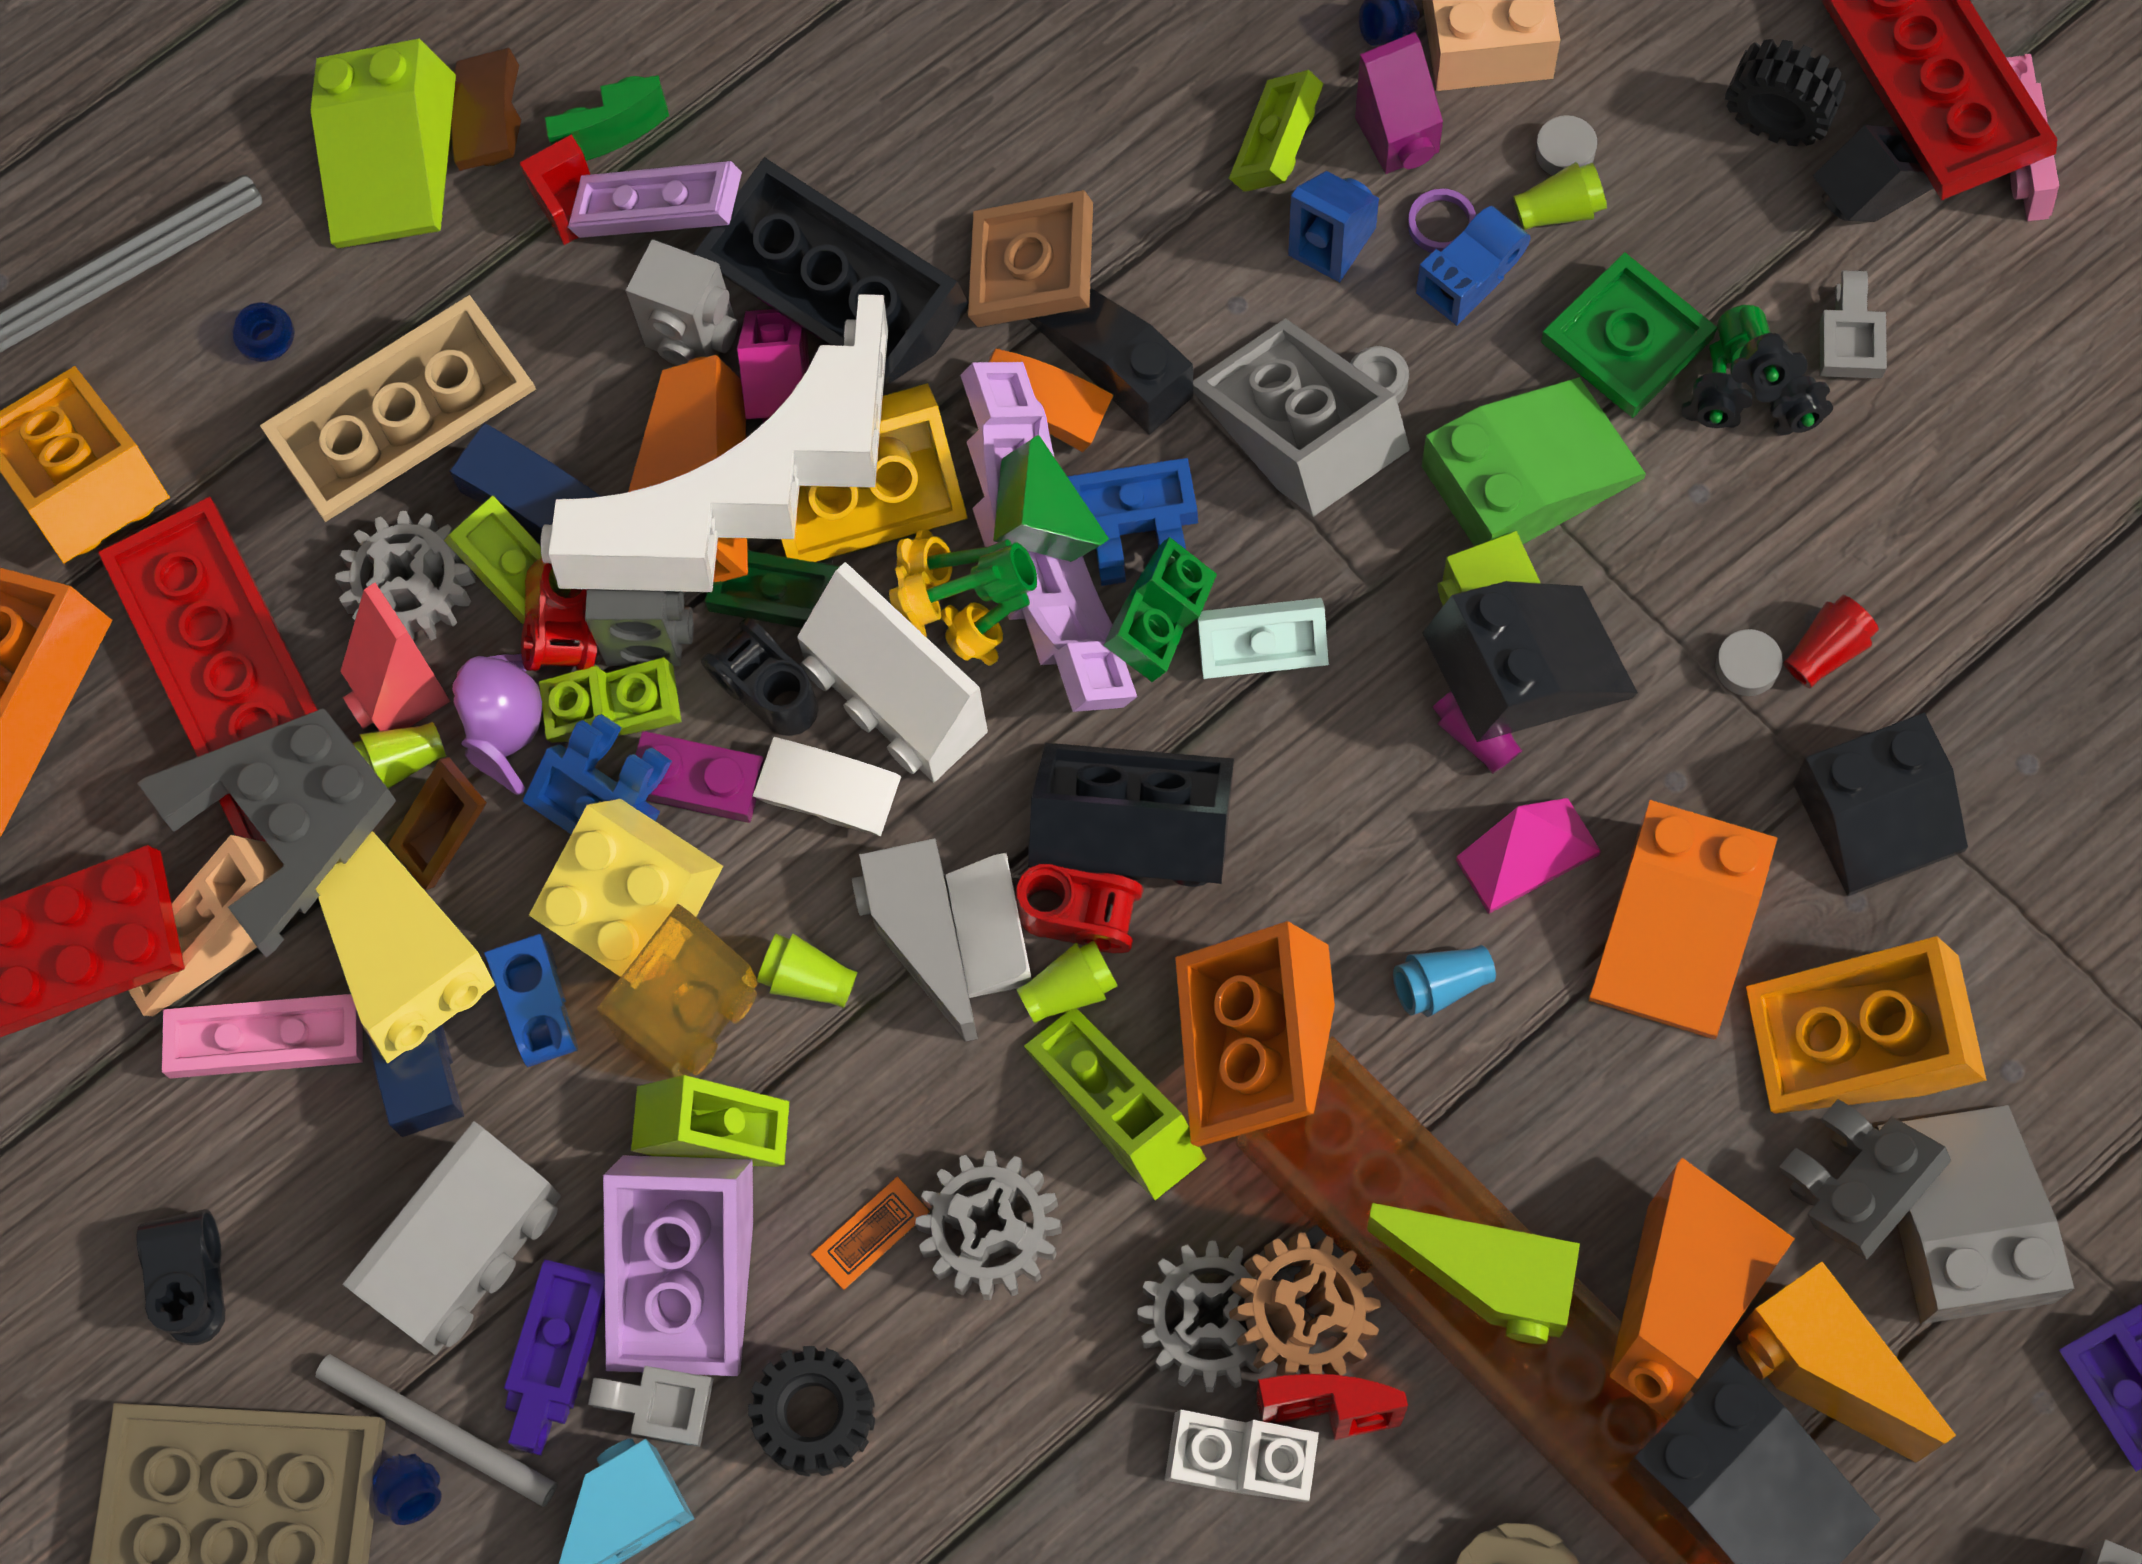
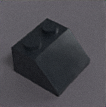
M1925 712L1806 757L1793 781L1798 796L1847 897L1963 853L1968 848L1954 770Z

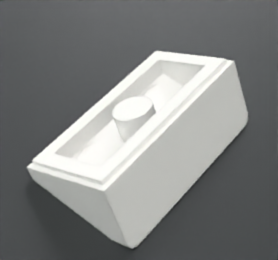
M1007 853L990 856L945 874L969 998L1017 989L1031 981Z

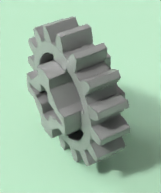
M400 511L397 525L390 527L381 516L375 518L377 532L370 537L365 532L356 531L354 535L361 547L357 552L342 550L340 557L350 570L342 571L335 575V580L342 591H345L339 599L348 614L354 613L352 619L355 622L364 589L376 582L411 638L414 639V632L422 630L430 641L436 639L434 624L441 620L445 624L454 627L458 622L451 611L454 605H470L471 600L465 589L461 586L475 583V575L444 542V539L453 531L450 525L447 524L438 530L432 515L427 513L420 519L418 525L413 524L407 511ZM374 567V575H373V577L368 581L370 572H371L372 568ZM444 574L442 584L438 590L437 580ZM406 576L409 580L405 581L402 577Z
M987 1151L983 1166L974 1168L972 1161L967 1155L961 1156L960 1168L962 1173L953 1177L949 1172L940 1169L937 1172V1176L943 1188L940 1193L923 1191L921 1195L923 1203L932 1210L930 1215L916 1217L915 1224L918 1231L932 1234V1237L924 1240L919 1245L924 1258L940 1255L941 1258L932 1269L938 1280L948 1277L953 1272L957 1274L955 1290L958 1294L964 1295L973 1282L979 1284L983 1299L991 1300L994 1293V1285L1004 1283L1010 1295L1015 1296L1018 1294L1017 1277L1025 1274L1029 1279L1038 1282L1041 1279V1274L1035 1263L1037 1258L1054 1260L1057 1255L1056 1248L1045 1240L1046 1236L1062 1233L1061 1220L1045 1217V1214L1058 1206L1055 1193H1045L1038 1196L1037 1193L1044 1184L1042 1173L1038 1170L1024 1179L1021 1176L1022 1161L1017 1156H1014L1008 1162L1006 1168L998 1167L994 1151ZM990 1184L986 1191L970 1197L962 1195L973 1187ZM1018 1194L1028 1203L1033 1213V1229L1027 1227L1025 1222L1015 1218L1013 1210L1017 1204L1016 1198ZM998 1210L999 1220L1003 1228L1002 1232L990 1230L986 1237L980 1240L975 1223L976 1219L988 1221L992 1213H996ZM945 1222L951 1224L952 1228L964 1234L965 1239L961 1245L959 1257L953 1253L946 1242ZM1011 1253L1017 1256L1004 1265L988 1267L991 1260Z
M1209 1241L1206 1255L1196 1258L1194 1251L1187 1244L1181 1247L1182 1264L1178 1267H1175L1165 1259L1158 1262V1269L1164 1279L1162 1284L1154 1281L1144 1282L1143 1293L1155 1302L1154 1305L1138 1308V1321L1154 1324L1153 1329L1141 1336L1144 1348L1161 1346L1163 1350L1156 1360L1157 1369L1161 1372L1170 1368L1174 1363L1180 1367L1178 1383L1183 1387L1196 1374L1203 1376L1206 1392L1214 1391L1217 1376L1226 1375L1234 1389L1241 1386L1240 1369L1246 1365L1250 1370L1258 1374L1263 1372L1265 1367L1264 1365L1257 1369L1253 1365L1254 1359L1260 1350L1255 1343L1246 1346L1238 1345L1236 1339L1246 1332V1329L1237 1320L1230 1319L1229 1311L1245 1303V1298L1231 1290L1233 1283L1241 1278H1253L1246 1268L1242 1266L1243 1248L1236 1246L1227 1259L1219 1257L1216 1241ZM1219 1274L1228 1278L1223 1283H1201L1195 1276ZM1171 1296L1176 1299V1303L1184 1310V1320L1175 1328V1332L1172 1335L1169 1334L1165 1321L1166 1308ZM1228 1302L1223 1310L1224 1326L1219 1329L1210 1322L1203 1328L1198 1327L1195 1330L1199 1323V1306L1203 1304L1209 1310H1213L1219 1305L1224 1306ZM1266 1316L1269 1326L1273 1327L1269 1318ZM1199 1349H1221L1228 1357L1207 1360L1194 1357L1193 1355Z

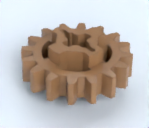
M1306 1232L1298 1233L1290 1238L1288 1249L1279 1238L1264 1246L1266 1258L1255 1254L1243 1264L1253 1278H1241L1232 1285L1231 1290L1245 1298L1244 1304L1229 1311L1230 1319L1246 1321L1248 1328L1246 1332L1236 1339L1238 1345L1246 1346L1255 1343L1260 1351L1257 1353L1253 1365L1259 1369L1274 1361L1278 1364L1277 1376L1295 1375L1298 1370H1300V1374H1322V1370L1325 1374H1346L1344 1360L1355 1364L1367 1356L1366 1351L1358 1340H1369L1377 1336L1379 1328L1365 1320L1366 1314L1381 1307L1379 1299L1364 1297L1362 1288L1374 1279L1371 1272L1355 1276L1350 1268L1354 1264L1357 1254L1351 1250L1339 1258L1332 1255L1333 1238L1328 1236L1318 1241L1313 1249L1310 1248ZM1302 1266L1300 1272L1295 1274L1293 1283L1284 1279L1278 1282L1271 1280L1282 1268ZM1336 1287L1338 1288V1290H1339V1292H1340V1294H1341V1296H1342V1299H1341V1297H1340V1295H1339V1293H1338ZM1302 1296L1307 1299L1305 1304L1306 1310L1315 1315V1318L1308 1322L1303 1320L1304 1308L1295 1304V1301ZM1266 1316L1269 1318V1320H1270V1322H1271V1324H1272V1326H1273V1328H1274V1330H1275V1332H1276V1334H1277V1337H1276V1335L1273 1333V1331L1271 1330V1328H1270V1326H1269V1324H1268V1321H1267ZM1318 1336L1326 1339L1332 1336L1338 1338L1328 1351L1308 1354L1310 1347L1315 1345Z

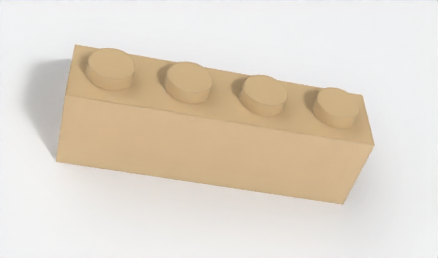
M468 295L262 423L260 427L323 520L327 522L527 396L536 388L475 301Z

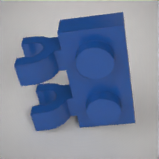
M1188 458L1067 476L1109 538L1108 541L1096 548L1101 586L1126 582L1120 535L1155 530L1158 548L1164 540L1170 537L1186 549L1182 526L1198 523V510Z
M600 714L595 716L591 725L584 720L576 723L567 749L560 744L547 748L522 802L570 834H572L587 805L622 799L656 821L660 811L647 803L646 799L660 784L672 760L654 748L646 749L642 759L632 754L627 757L617 783L596 769L595 766L610 750L622 727Z

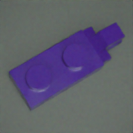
M544 1260L504 1386V1389L508 1392L505 1409L517 1412L508 1441L509 1445H512L515 1450L542 1456L552 1421L565 1424L570 1409L574 1408L605 1305V1274L549 1260Z

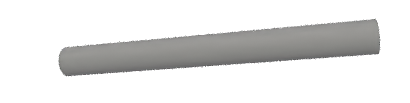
M327 1355L320 1363L315 1377L538 1505L544 1507L552 1498L557 1488V1482L333 1355Z

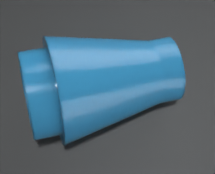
M1483 945L1462 950L1409 954L1406 957L1405 963L1396 965L1393 969V980L1397 996L1404 1010L1411 1016L1422 1013L1426 1017H1430L1479 987L1493 983L1496 979L1494 962L1489 951Z

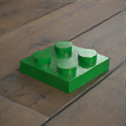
M1624 252L1543 331L1541 343L1631 418H1634L1714 339L1717 326Z

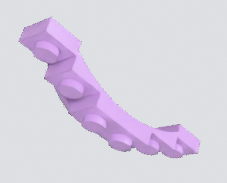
M972 362L960 375L979 429L967 441V445L985 496L972 508L985 547L998 543L994 542L993 538L1001 459L1038 434L1054 456L1047 417L1043 405L1035 398L1023 362ZM1027 550L1036 569L1037 587L1035 590L1027 593L1030 605L1008 614L1009 620H1026L1040 665L1057 664L1073 712L1124 708L1137 697L1126 662L1104 646L1113 624L1099 599L1083 556L1069 562Z

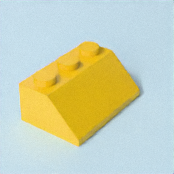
M928 383L883 396L875 487L799 486L795 538L781 539L786 557L818 562L916 534L918 530H930L968 519L939 408Z

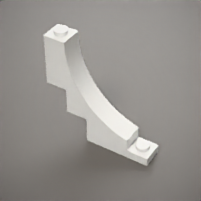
M858 295L856 320L846 319L844 346L820 345L807 372L787 400L751 435L718 458L684 475L631 492L595 498L556 499L553 525L544 524L542 528L541 556L543 563L552 564L559 589L712 592L718 538L794 539L799 486L875 487L888 339L884 295Z

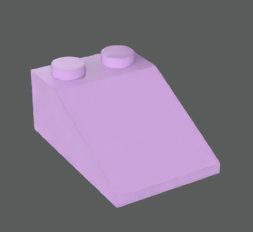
M623 1155L603 1175L606 1371L643 1373L644 1366L695 1375L738 1376L741 1372L753 1231V1159Z

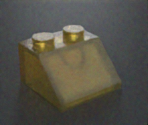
M677 904L598 1006L597 1010L621 1045L665 1076L673 1078L681 1075L689 1076L690 1073L696 1076L707 1067L718 1048V1043L715 1040L729 1021L733 1023L739 1022L752 1007L757 996V991L754 988L758 982L751 966L689 910Z

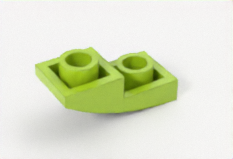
M664 657L605 673L598 666H592L584 670L581 669L539 681L546 739L551 743L569 742L577 722L584 720L591 725L595 716L600 714L622 727L618 736L681 722L674 667Z

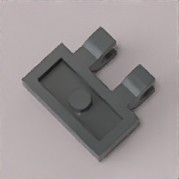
M1837 1099L1821 1119L1826 1127L1836 1132L1831 1139L1834 1147L1851 1156H1855L1854 1161L1838 1179H1835L1815 1159L1795 1148L1779 1166V1169L1783 1175L1794 1181L1789 1187L1792 1195L1810 1205H1814L1807 1214L1813 1227L1867 1260L1948 1166L1951 1159L1944 1145L1893 1116L1880 1130H1877L1857 1110Z

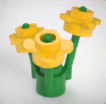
M923 529L917 531L914 539L905 538L898 542L897 567L895 568L898 587L889 590L891 605L925 637H927L924 625L940 620L942 617L945 624L949 627L946 630L945 636L952 651L964 660L968 661L971 658H976L991 666L998 661V653L995 647L1003 640V632L999 621L1011 612L1030 605L1027 593L1036 589L1037 573L1032 558L1019 543L1011 544L1006 539L989 547L950 552L943 539L934 537L929 530ZM978 563V565L972 567L971 574L949 581L952 574V566ZM974 588L983 601L993 600L999 603L990 611L985 606L975 602L970 603L961 611H958L952 605L946 606L941 611L938 600Z

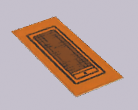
M897 1176L811 1255L838 1285L845 1290L916 1225V1217L927 1215L930 1211Z

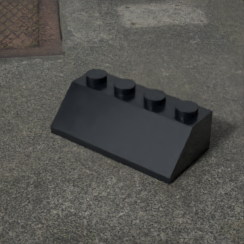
M765 157L736 195L730 224L713 226L694 252V255L719 263L724 277L828 345L844 346L846 319L856 320L858 295H884L888 327L884 382L887 384L934 356L968 310L969 303L956 280Z

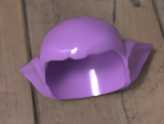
M521 654L473 657L458 670L457 678L453 682L452 688L455 694L453 702L466 734V738L461 743L464 747L468 748L465 751V756L472 765L495 779L514 794H523L525 786L505 757L514 754L529 744L539 728L542 712L539 686L526 673L527 670L524 668Z

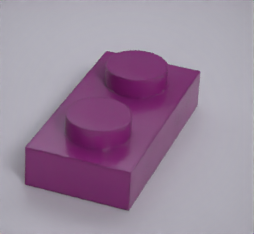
M642 731L636 756L642 759L646 749L654 748L672 760L664 778L657 788L648 795L646 801L747 823L751 822L757 801L753 794L765 762L763 756Z

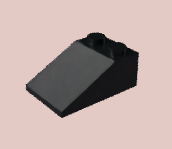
M1504 581L1454 594L1422 632L1476 742L1633 699L1638 693L1583 586Z
M1732 1356L1624 1468L1721 1564H1840L1881 1520L1788 1409Z

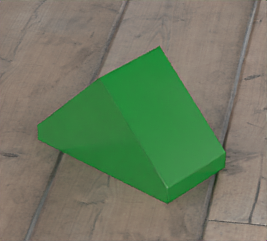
M1038 434L1001 459L993 541L1001 542L1008 539L1011 544L1019 543L1028 551L1072 562L1101 546L1109 538Z

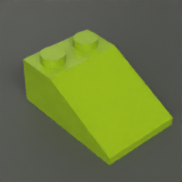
M420 38L316 58L311 117L331 244L337 249L441 231L456 74Z

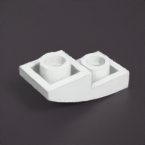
M773 737L753 797L767 804L817 816L834 825L881 836L901 776L842 755Z
M1179 1410L1174 1415L1165 1481L1247 1495L1308 1502L1310 1499L1319 1432L1258 1420L1241 1422Z

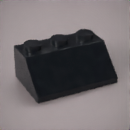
M1045 743L1031 796L1028 867H1034L1039 864H1053L1059 867L1091 873L1116 874L1135 881L1143 877L1171 879L1177 884L1189 887L1202 886L1207 883L1222 884L1234 758Z

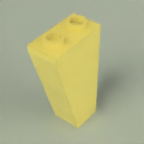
M373 831L347 863L343 864L338 861L315 889L320 895L318 899L360 1021L387 1064L403 1052L420 1045L429 1033L458 1012L472 1007L484 993L495 986L478 951Z

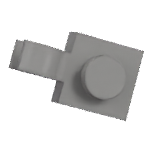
M1842 270L1841 284H1836L1835 310H1824L1821 315L1820 376L1882 379L1887 369L1886 312L1867 311V271Z
M644 1366L641 1386L593 1378L588 1405L603 1410L635 1414L631 1430L633 1435L700 1447L714 1379L707 1376Z

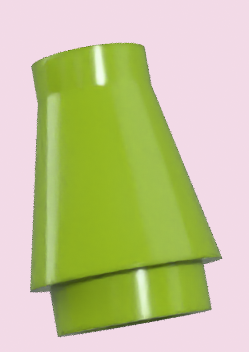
M1574 162L1529 190L1513 196L1523 230L1536 226L1593 220L1595 212L1607 209L1602 184L1593 163L1579 167L1578 163Z
M433 722L416 727L359 734L360 741L352 743L388 789L433 761L446 757L442 741Z
M794 933L790 939L775 934L762 963L757 982L771 987L769 994L830 1003L844 1008L858 972L844 967Z
M1093 940L1080 948L1075 943L1031 981L1016 990L1033 1022L1037 1023L1049 1016L1107 1000L1104 994L1118 987Z

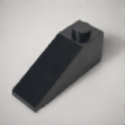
M1090 288L1089 308L1028 318L1043 335L1098 387L1113 394L1112 400L1149 435L1193 398V364L1151 324Z

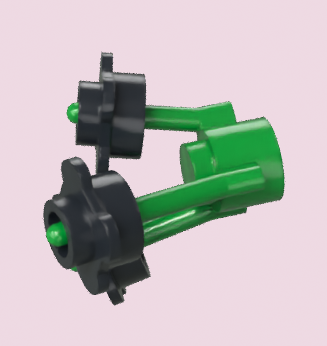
M1753 305L1733 307L1719 318L1717 330L1720 340L1709 346L1713 362L1712 373L1704 374L1695 380L1691 401L1683 403L1681 407V414L1687 420H1698L1702 425L1709 428H1734L1741 422L1740 413L1742 410L1750 407L1753 402L1751 392L1743 389L1742 383H1746L1755 390V396L1759 401L1770 402V412L1773 417L1778 419L1774 425L1778 435L1809 431L1818 426L1833 411L1832 403L1826 400V396L1830 392L1827 383L1816 382L1810 376H1802L1805 374L1808 366L1805 356L1800 352L1792 353L1779 334L1770 333L1765 313L1759 307ZM1728 363H1732L1730 368L1731 375L1726 373Z

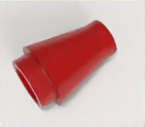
M1841 595L1834 603L1825 602L1793 653L1783 664L1799 683L1811 689L1820 679L1872 646L1871 638L1879 631V627L1872 616L1860 604L1846 595Z

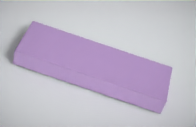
M732 161L581 175L568 228L579 238L729 225L742 172Z

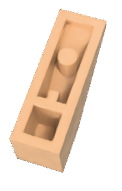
M230 835L173 901L172 908L185 970L128 990L143 1016H155L257 948L228 907L283 867V863L267 842Z

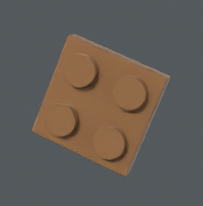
M1085 190L973 211L968 317L977 327L1089 308L1093 201Z

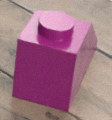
M1416 32L1360 54L1355 119L1385 175L1403 167L1405 169L1417 168L1428 162L1440 150L1443 119L1421 41Z

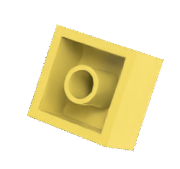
M622 799L589 804L584 809L529 916L633 985L666 974L719 876L723 865Z

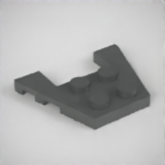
M324 708L147 776L137 783L173 832L230 793L281 860L283 867L228 907L265 957L272 954L284 939L279 933L295 913L300 911L305 914L320 895L315 889L338 861L343 864L347 863L396 802L386 785Z

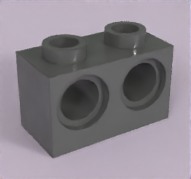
M587 589L585 621L607 666H633L662 657L672 663L673 666H681L682 644H691L693 640V613L691 607H684L683 591Z

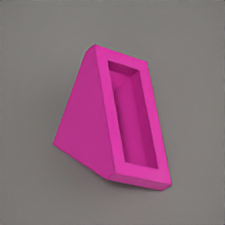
M1563 798L1518 806L1460 853L1456 861L1486 911L1490 914L1599 856L1601 850L1569 799Z

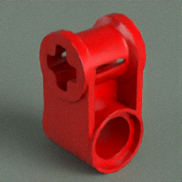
M540 558L531 565L525 579V621L521 638V656L524 668L527 671H537L541 665L575 666L577 671L590 668L595 664L597 644L585 621L587 589H571L566 598L560 597L552 590L549 582L552 564L543 563L542 558ZM550 642H566L568 646L551 645Z
M1039 864L1029 868L1021 876L1017 884V908L1020 923L1026 931L1038 937L1077 943L1082 946L1094 940L1101 952L1127 953L1131 950L1133 943L1132 937L1128 935L1134 902L1142 898L1144 888L1137 881L1116 874L1090 873L1053 864ZM1050 890L1057 893L1063 902L1053 911L1041 912L1034 909L1028 900L1038 891ZM1109 905H1113L1110 921L1105 922L1107 908Z

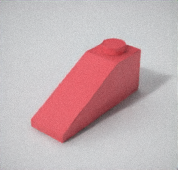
M376 582L365 588L340 671L353 691L342 698L363 729L372 723L376 725L379 731L409 728L451 701Z

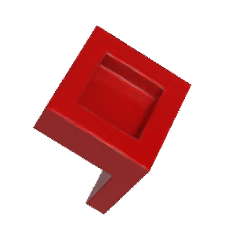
M571 134L519 162L531 194L564 245L579 238L568 228L581 175H591L584 154Z

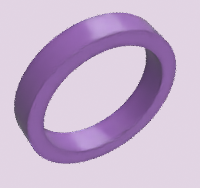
M1434 189L1423 193L1414 201L1409 211L1408 229L1412 239L1419 247L1431 253L1436 249L1441 252L1452 242L1432 241L1419 231L1415 218L1419 210L1426 204L1434 201H1449L1458 205L1465 212L1468 224L1474 219L1476 213L1473 205L1459 192L1450 189Z

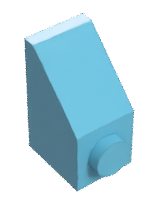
M626 1439L608 1448L597 1457L600 1466L585 1474L559 1564H620L695 1519L657 1448L648 1440L644 1439L635 1444L633 1439Z

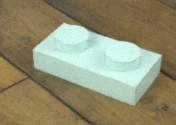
M1322 598L1205 610L1197 618L1203 679L1329 665L1325 607Z

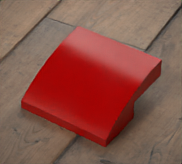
M1295 1374L1258 1379L1256 1402L1261 1421L1280 1424L1329 1414L1334 1440L1400 1427L1408 1408L1404 1391L1362 1378L1335 1374Z

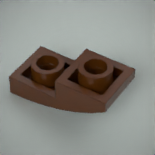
M510 48L456 62L451 129L454 161L459 171L482 165L494 166L514 157L521 118L511 102L519 64Z

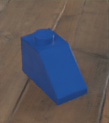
M1328 171L1297 186L1291 195L1288 256L1340 283L1376 229L1379 198L1372 195L1371 191L1361 182L1351 178L1342 179Z

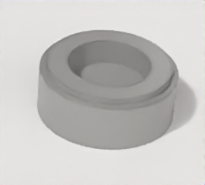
M1569 115L1552 118L1539 131L1535 149L1537 162L1550 175L1556 174L1574 162H1577L1579 167L1593 163L1597 149V136L1594 129L1581 118Z
M1373 346L1360 351L1353 357L1350 363L1395 394L1397 403L1403 399L1408 387L1409 369L1406 361L1399 353L1387 347Z
M1753 629L1740 630L1728 636L1722 643L1716 658V673L1721 683L1731 692L1742 696H1756L1769 690L1777 680L1782 668V653L1775 640L1766 633Z

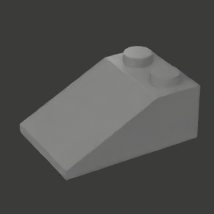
M1286 318L1193 380L1194 394L1277 490L1313 517L1410 450L1396 395Z
M2009 1105L1903 1121V1123L1944 1145L1951 1159L1948 1166L1898 1223L1921 1324L2054 1304L2074 1289L2057 1219ZM1885 1124L1877 1125L1876 1129L1880 1130Z

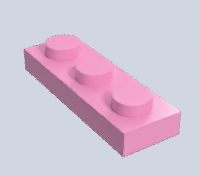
M351 994L163 1009L162 1073L168 1078L363 1063V1025Z

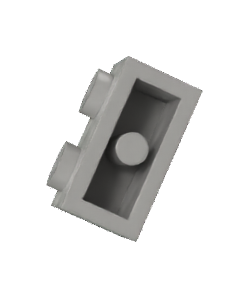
M652 239L626 289L645 347L657 351L662 358L676 366L685 364L696 357L718 356L720 352H728L737 333L738 321L733 314L729 300V291L726 290L719 263Z

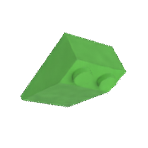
M1580 377L1479 406L1427 434L1422 460L1423 470L1474 547L1517 531L1522 544H1525L1643 480L1646 475Z

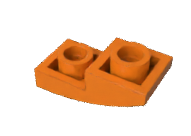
M995 349L992 352L988 362L1024 363L1035 398L1043 405L1049 434L1083 453L1091 445L1113 398V394L1072 373L1042 361L1001 349Z

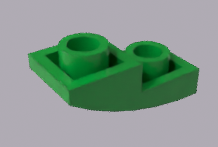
M659 75L645 78L630 76L621 79L617 83L600 86L603 101L602 107L592 109L584 107L572 108L563 114L545 117L551 145L572 134L581 148L585 160L588 161L620 149L639 139L669 117V111Z
M1168 537L1154 553L1129 593L1110 629L1104 646L1149 681H1155L1167 672L1184 628L1200 617L1217 573L1172 538Z

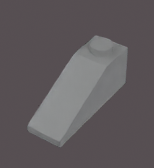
M936 839L859 854L863 876L852 878L859 915L871 914L877 934L966 1042L978 1039Z

